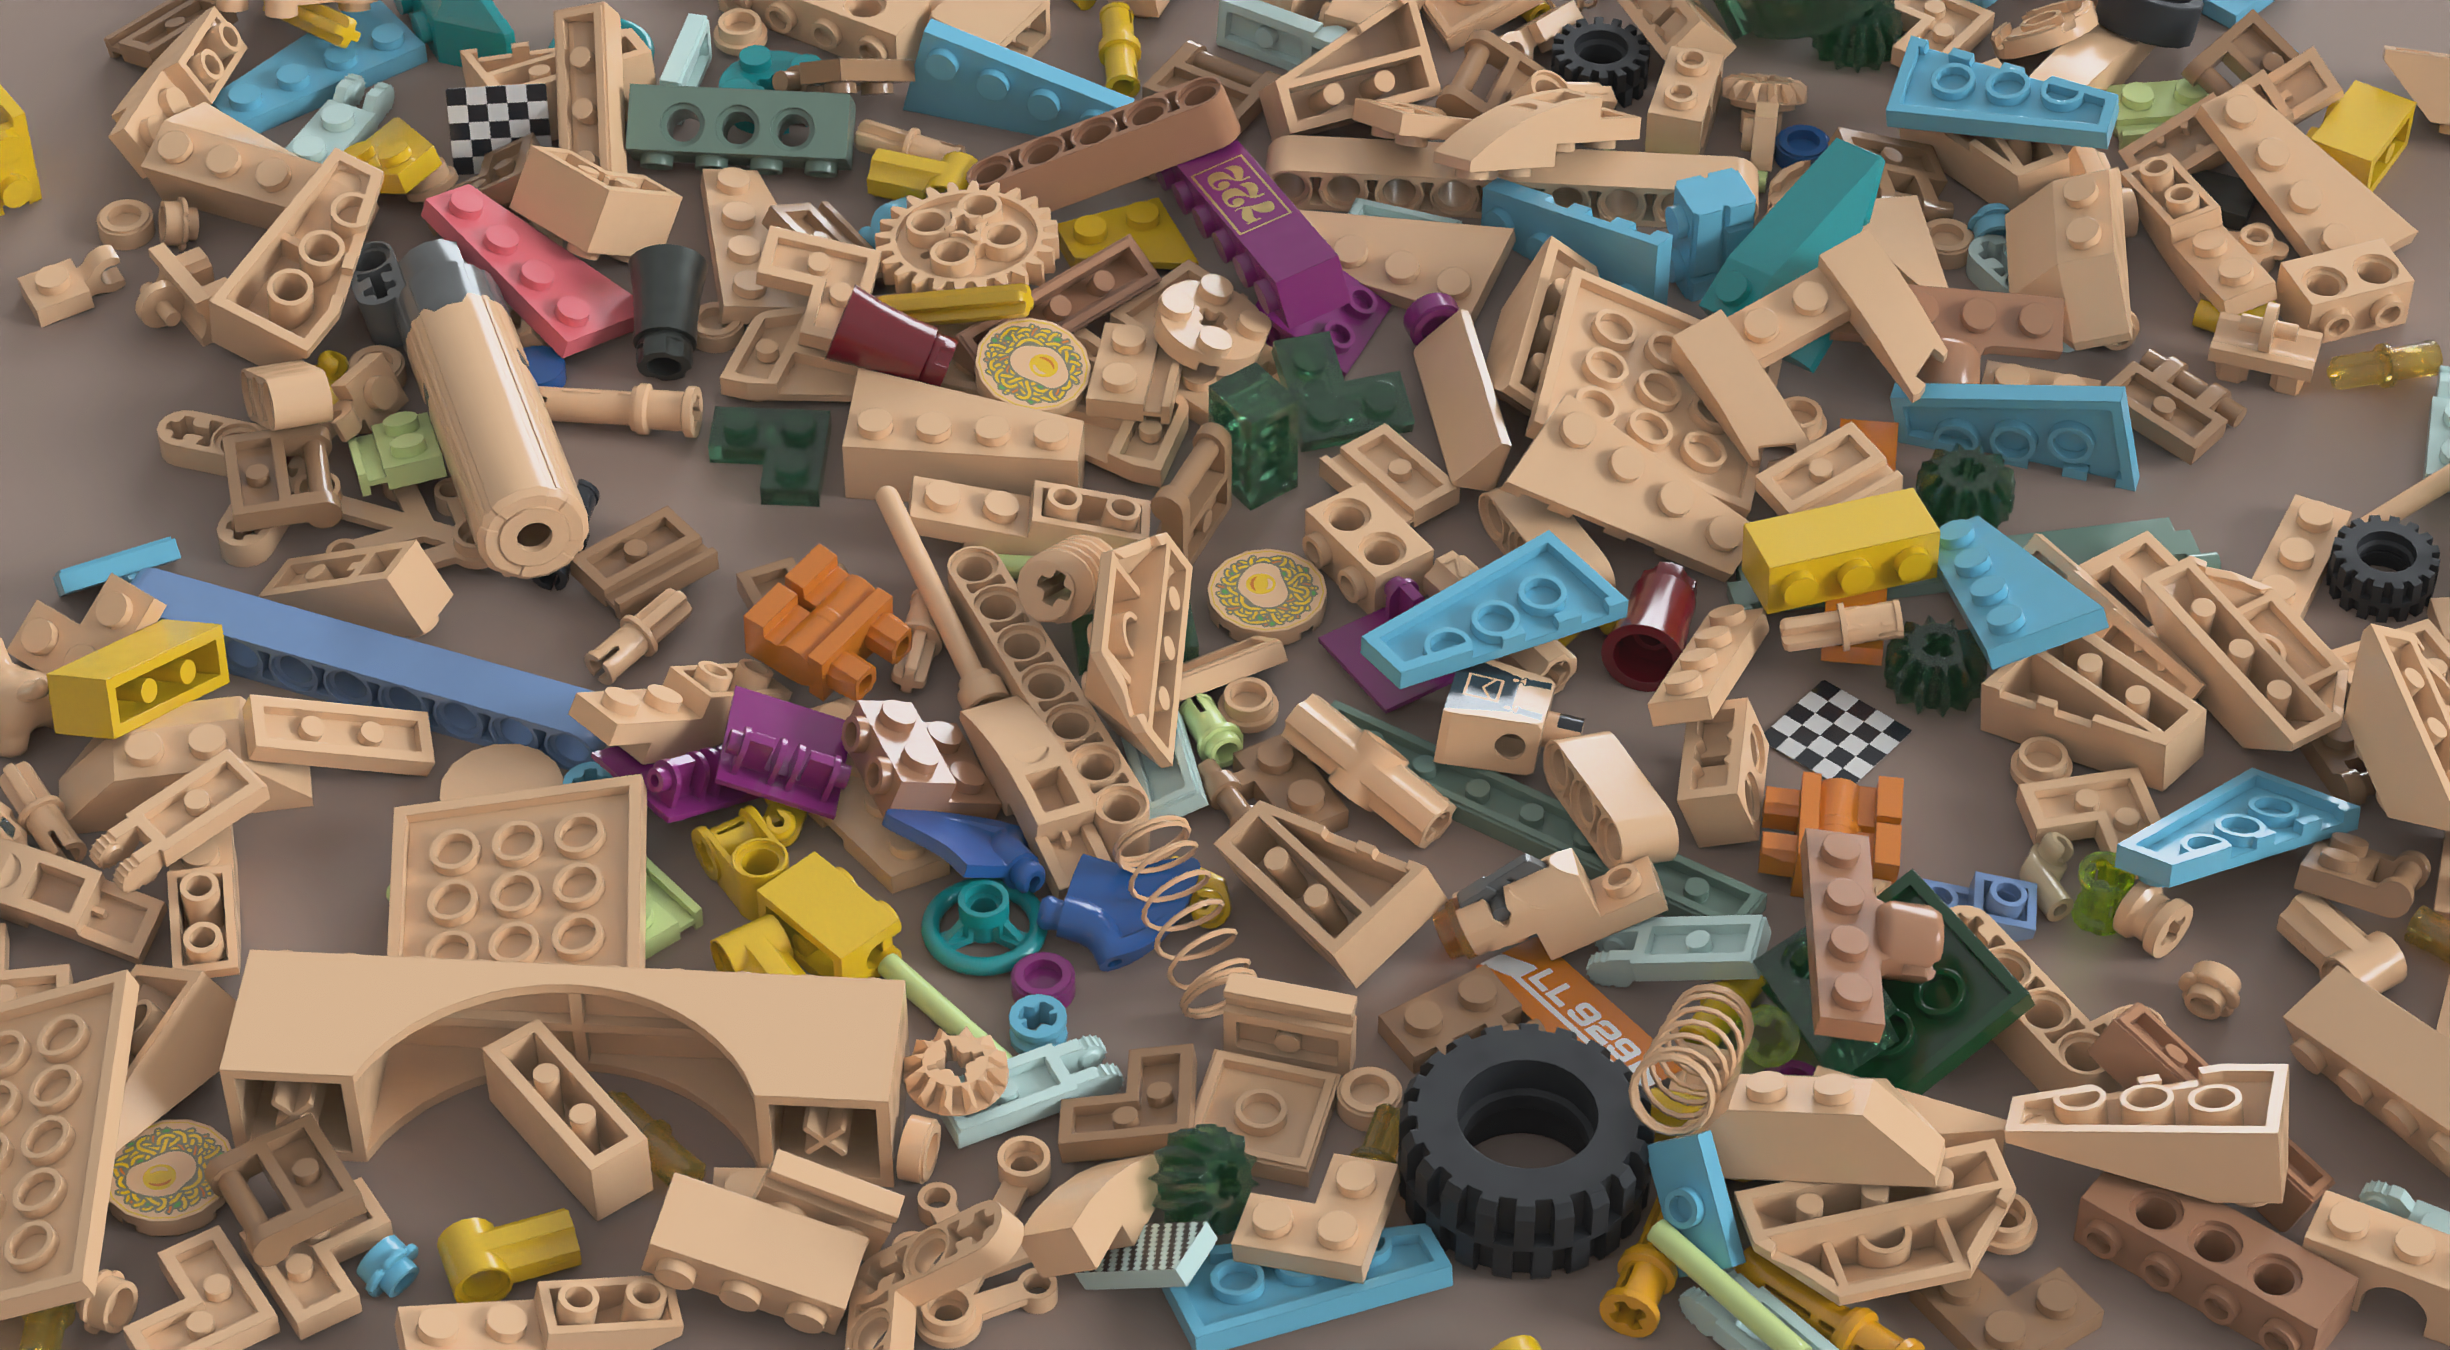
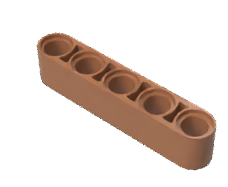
M1204 76L987 156L971 166L967 172L966 180L968 184L971 181H977L979 190H987L995 182L1000 183V193L1003 194L1016 187L1020 188L1021 200L1036 196L1038 198V208L1049 207L1052 212L1219 150L1232 143L1238 137L1241 127L1220 79L1213 76Z

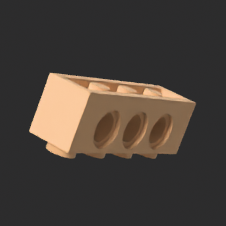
M718 0L719 10L722 12L737 8L750 9L760 16L767 29L844 58L914 59L915 62L923 32L931 14L930 0Z

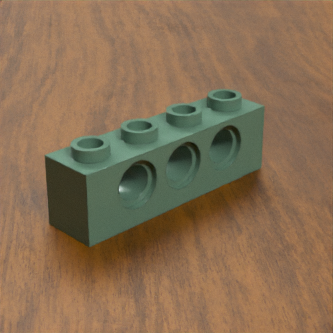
M630 84L626 150L634 161H640V167L651 170L673 169V162L695 163V169L702 171V168L723 169L727 168L728 165L750 166L749 170H758L760 175H780L783 173V167L805 168V175L818 178L837 177L838 170L852 171L856 104L851 94ZM685 119L699 121V131L693 139L685 142L673 139L674 129L679 122ZM747 121L755 125L754 134L747 142L733 144L728 141V132L734 124ZM794 124L808 126L810 133L803 144L791 147L782 143L783 134L788 127Z

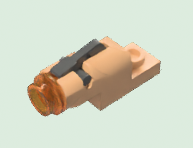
M1569 848L1555 852L1542 859L1535 858L1529 854L1517 857L1489 876H1483L1459 892L1452 894V898L1448 899L1449 901L1444 904L1445 908L1437 911L1432 918L1438 936L1451 960L1464 955L1471 960L1489 951L1522 943L1528 940L1529 936L1537 933L1551 961L1669 909L1658 873L1648 855L1631 863L1617 865L1606 872V874L1589 880L1574 850Z

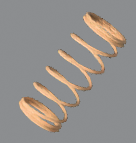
M1176 815L1159 816L1146 820L1125 832L1115 843L1112 854L1121 869L1133 873L1129 880L1128 890L1132 897L1146 902L1141 915L1144 925L1159 931L1155 938V951L1159 956L1173 960L1168 968L1167 979L1171 985L1186 990L1179 1004L1182 1013L1186 1017L1194 1019L1211 1018L1223 1014L1226 999L1201 1008H1189V1004L1207 989L1226 984L1230 972L1257 977V974L1254 970L1248 969L1251 964L1248 958H1234L1213 966L1197 977L1190 985L1181 984L1173 977V970L1178 961L1194 960L1212 955L1230 945L1235 940L1238 932L1233 928L1214 930L1188 944L1177 955H1169L1163 952L1160 947V941L1165 931L1186 930L1201 925L1218 915L1225 903L1221 899H1207L1197 902L1174 915L1163 926L1154 925L1149 921L1147 911L1152 902L1160 903L1188 896L1205 886L1212 875L1208 870L1197 869L1171 879L1159 887L1150 897H1144L1137 893L1134 883L1139 873L1148 874L1175 867L1192 857L1199 846L1196 841L1188 840L1191 828L1186 818ZM1167 826L1183 827L1175 839L1161 848L1139 856H1122V851L1128 844L1150 831ZM1183 846L1193 847L1184 856L1172 862L1145 868L1147 865L1169 857ZM1197 875L1206 876L1198 884L1185 891L1158 897L1162 892L1182 880ZM1211 904L1219 905L1210 914L1198 920L1172 926L1177 920L1196 909ZM1226 933L1232 934L1226 941L1211 949L1185 955L1206 940ZM1238 963H1244V964H1245L1243 967H1235V968H1228V969H1225V970H1221V969H1223V968H1226V967L1231 966V965H1234V964H1238Z
M1701 984L1684 991L1674 1003L1672 1010L1667 1015L1666 1021L1659 1028L1657 1036L1651 1042V1046L1644 1054L1643 1060L1631 1076L1628 1089L1631 1108L1639 1120L1651 1130L1667 1136L1689 1135L1702 1128L1711 1117L1714 1107L1719 1102L1721 1091L1726 1088L1728 1080L1734 1074L1735 1067L1741 1061L1742 1054L1751 1043L1754 1031L1752 1012L1742 997L1727 987L1717 984ZM1712 999L1725 1003L1733 1008L1742 1020L1745 1032L1743 1040L1741 1032L1733 1020L1719 1010L1701 1005L1682 1009L1681 1007L1694 1000ZM1694 1012L1716 1015L1727 1022L1735 1033L1737 1050H1734V1046L1726 1034L1713 1024L1697 1019L1677 1021V1018ZM1696 1025L1708 1028L1720 1036L1727 1046L1729 1054L1724 1056L1715 1044L1703 1036L1687 1032L1679 1033L1678 1027ZM1683 1038L1703 1043L1712 1049L1716 1056L1711 1057L1697 1052L1688 1046ZM1671 1040H1674L1677 1046H1672ZM1675 1052L1685 1053L1687 1056L1677 1054ZM1673 1061L1686 1073L1700 1077L1705 1086H1694L1681 1081L1670 1071L1666 1062ZM1696 1061L1704 1063L1710 1072H1706L1705 1068ZM1659 1062L1666 1076L1679 1087L1693 1092H1707V1097L1699 1100H1687L1674 1095L1662 1084L1656 1073L1655 1064ZM1713 1065H1721L1722 1070L1717 1071ZM1649 1067L1650 1075L1658 1089L1671 1100L1687 1106H1701L1705 1104L1707 1106L1695 1113L1684 1114L1666 1109L1655 1099L1648 1087L1647 1068ZM1640 1077L1642 1089L1650 1103L1663 1114L1679 1120L1700 1119L1686 1127L1674 1128L1657 1122L1647 1113L1640 1100L1638 1088Z

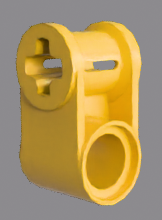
M747 805L740 808L738 817L710 829L702 825L694 828L691 832V840L697 859L707 876L717 882L742 916L753 921L759 918L756 890L789 869L790 865L785 846L770 831L758 810L752 805Z

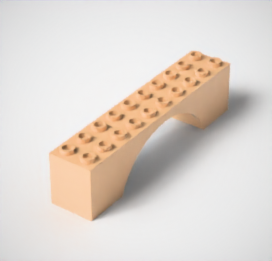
M249 950L219 1068L235 1148L311 1113L341 1161L368 1162L386 1140L425 1110L454 1095L487 1084L482 1048L538 1018L586 1071L610 1073L652 1083L684 1096L707 1110L740 1140L753 1159L756 1168H768L769 1164L773 1162L777 1149L829 1168H842L843 1173L880 1187H895L897 1155L907 1098V1091L903 1081L904 1058L910 1056L905 980L875 977H828L810 974H764L745 971H700L680 968H636L615 965H572L550 962H507L485 959H443L420 956H379L355 953H315L291 950Z

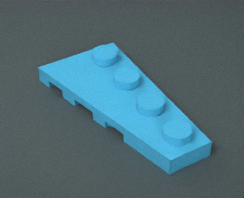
M381 0L371 3V8L367 11H340L357 21L355 30L361 32L357 43L351 41L348 47L343 49L307 33L221 89L211 106L260 134L321 108L328 99L333 100L337 84L344 80L348 73L365 78V87L368 88L378 82L428 62L426 45Z
M931 18L923 32L915 62V82H910L903 110L1041 137L1132 103L1135 99Z
M1911 35L1886 108L1887 127L2108 149L2119 113V96L2115 93L2051 76L2045 81L2030 78L2025 73L2024 67L2006 62L2003 63L2000 69L1975 62L1974 53L1954 47L1949 54L1929 49V40Z
M1498 177L1483 187L1481 226L1514 228L1516 242L1512 250L1533 261L1544 242L1552 235L1597 266L1600 278L1667 306L1672 234L1656 230L1651 235L1637 231L1635 222L1616 217L1611 222L1593 217L1592 208L1577 203L1566 208L1555 204L1550 194Z
M1897 383L1894 384L1890 401L1894 421L1899 423L1898 442L1967 457H1974L1977 451L1996 454L2005 460V465L2027 469L2030 461L2063 468V477L2086 481L2088 474L2116 479V488L2136 491L2140 475L2125 386L1925 383V392L1919 400L1912 403Z
M1980 516L1967 520H1953L1939 528L1940 544L1937 573L1992 670L2109 628L2104 607Z
M1548 530L1361 636L1360 653L1396 687L1403 689L1626 618L1629 600Z
M2252 767L2118 843L2115 867L2137 875L2139 880L2146 885L2170 888L2331 838L2332 833L2335 832L2347 833L2357 830L2361 807Z
M1425 1223L1383 1228L1364 1284L1236 1262L1233 1260L1231 1244L1214 1245L1209 1256L1206 1257L1187 1287H1161L1192 1350H1228L1453 1286L1452 1264L1431 1228Z

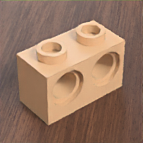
M1617 0L1665 61L1670 46L1697 48L1705 52L1724 55V60L1737 48L1700 0Z
M1670 46L1647 113L1645 152L1704 155L1720 107L1724 55L1705 52L1697 48Z
M2383 238L2281 262L2276 284L2277 300L2275 301L2280 304L2279 315L2285 322L2297 324L2301 329L2323 333L2322 344L2405 324L2415 280Z
M1364 481L1305 509V537L1302 540L1304 553L1308 561L1317 569H1322L1339 586L1342 594L1349 602L1357 603L1367 614L1386 607L1387 595L1384 593V588L1387 582L1396 576H1402L1404 579H1413L1418 584L1421 595H1427L1423 591V578L1433 567L1434 549Z
M1748 697L1725 700L1713 720L1686 723L1677 803L1699 848L1759 841L1769 743Z

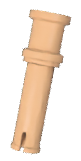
M640 383L638 386H634L632 391L538 386L551 421L627 425L638 435H649L652 430L682 431L687 438H697L701 429L703 398L701 389L698 386H688L685 391L654 390L652 384Z

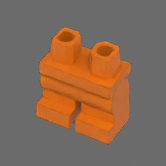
M820 543L784 576L785 586L778 582L743 616L746 653L792 681L809 686V693L823 702L834 691L855 702L861 700L872 689L877 680L876 667L866 661V659L874 652L889 663L898 664L912 648V629L893 615V596L879 587L875 589L862 577L849 574L840 568L837 555Z
M1803 771L1800 790L1766 786L1761 828L1793 831L1794 835L1762 832L1758 873L1791 877L1790 896L1804 898L1800 844L1805 829L1811 828L1869 836L1873 879L1891 881V884L1897 881L1901 855L1904 778L1879 776L1876 788L1859 786L1853 781L1844 778H1829L1821 781V773Z

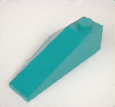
M1836 138L1727 257L1699 303V307L1708 316L1722 309L1728 317L1817 268L1820 254L1860 233L1863 227L1870 223L1885 165L1883 157ZM1830 332L1785 356L1782 360L1814 373L1834 340H1829Z

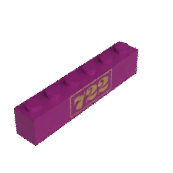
M1237 139L1219 150L1155 173L1164 191L1173 190L1177 204L1183 214H1193L1194 221L1203 238H1213L1215 247L1225 264L1233 262L1243 286L1246 289L1254 287L1263 310L1267 314L1275 312L1289 330L1351 303L1338 254Z

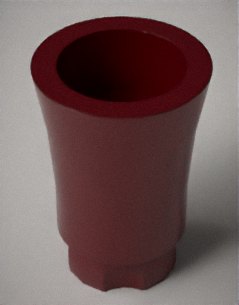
M855 284L824 360L940 387L956 350L958 340L941 333L937 334V327L901 312Z
M1659 562L1654 568L1644 570L1641 578L1634 584L1628 599L1627 617L1618 620L1602 644L1601 656L1605 668L1615 680L1628 688L1643 692H1656L1686 647L1690 624L1696 610L1697 582L1687 575L1683 566L1672 562Z

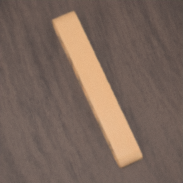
M981 546L964 547L955 551L947 564L949 599L982 667L991 670L993 674L999 675L1010 697L1017 695L1025 701L1055 736L1081 778L1096 807L1093 823L1112 862L1116 863L1112 852L1118 839L1132 827L1150 819V802L1146 792L1094 708L1084 696V692L1041 623L1026 613L1019 601L1017 584L1000 557L993 550ZM1150 832L1128 844L1122 851V856L1131 857L1149 853Z

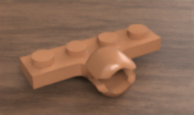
M1908 284L1948 350L1944 363L1934 359L1930 354L1916 376L1924 383L1980 384V361L1982 355L1997 354L2058 360L2063 352L2064 298ZM1850 321L1830 331L1829 340L1866 343Z
M1806 828L1800 844L1814 1035L1879 1043L1886 1025L1882 979L1921 984L1934 978L1936 971L1932 965L1941 960L1944 948L1942 914L1930 905L1899 901L1885 903L1876 897L1873 887L1869 836Z

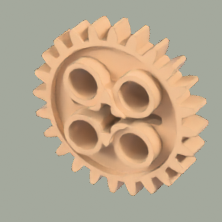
M971 181L967 190H959L956 184L949 182L947 192L941 194L935 189L928 187L926 188V199L922 200L909 195L906 197L907 208L892 206L890 208L891 219H881L880 232L875 233V249L882 251L878 272H883L885 285L895 284L896 294L1024 283L1028 286L1029 284L1041 286L1045 283V273H1054L1056 271L1055 260L1060 259L1057 220H1051L1050 208H1038V198L1036 196L1021 200V189L1017 187L1005 194L1000 193V183L997 182L992 184L987 190H979L977 181Z

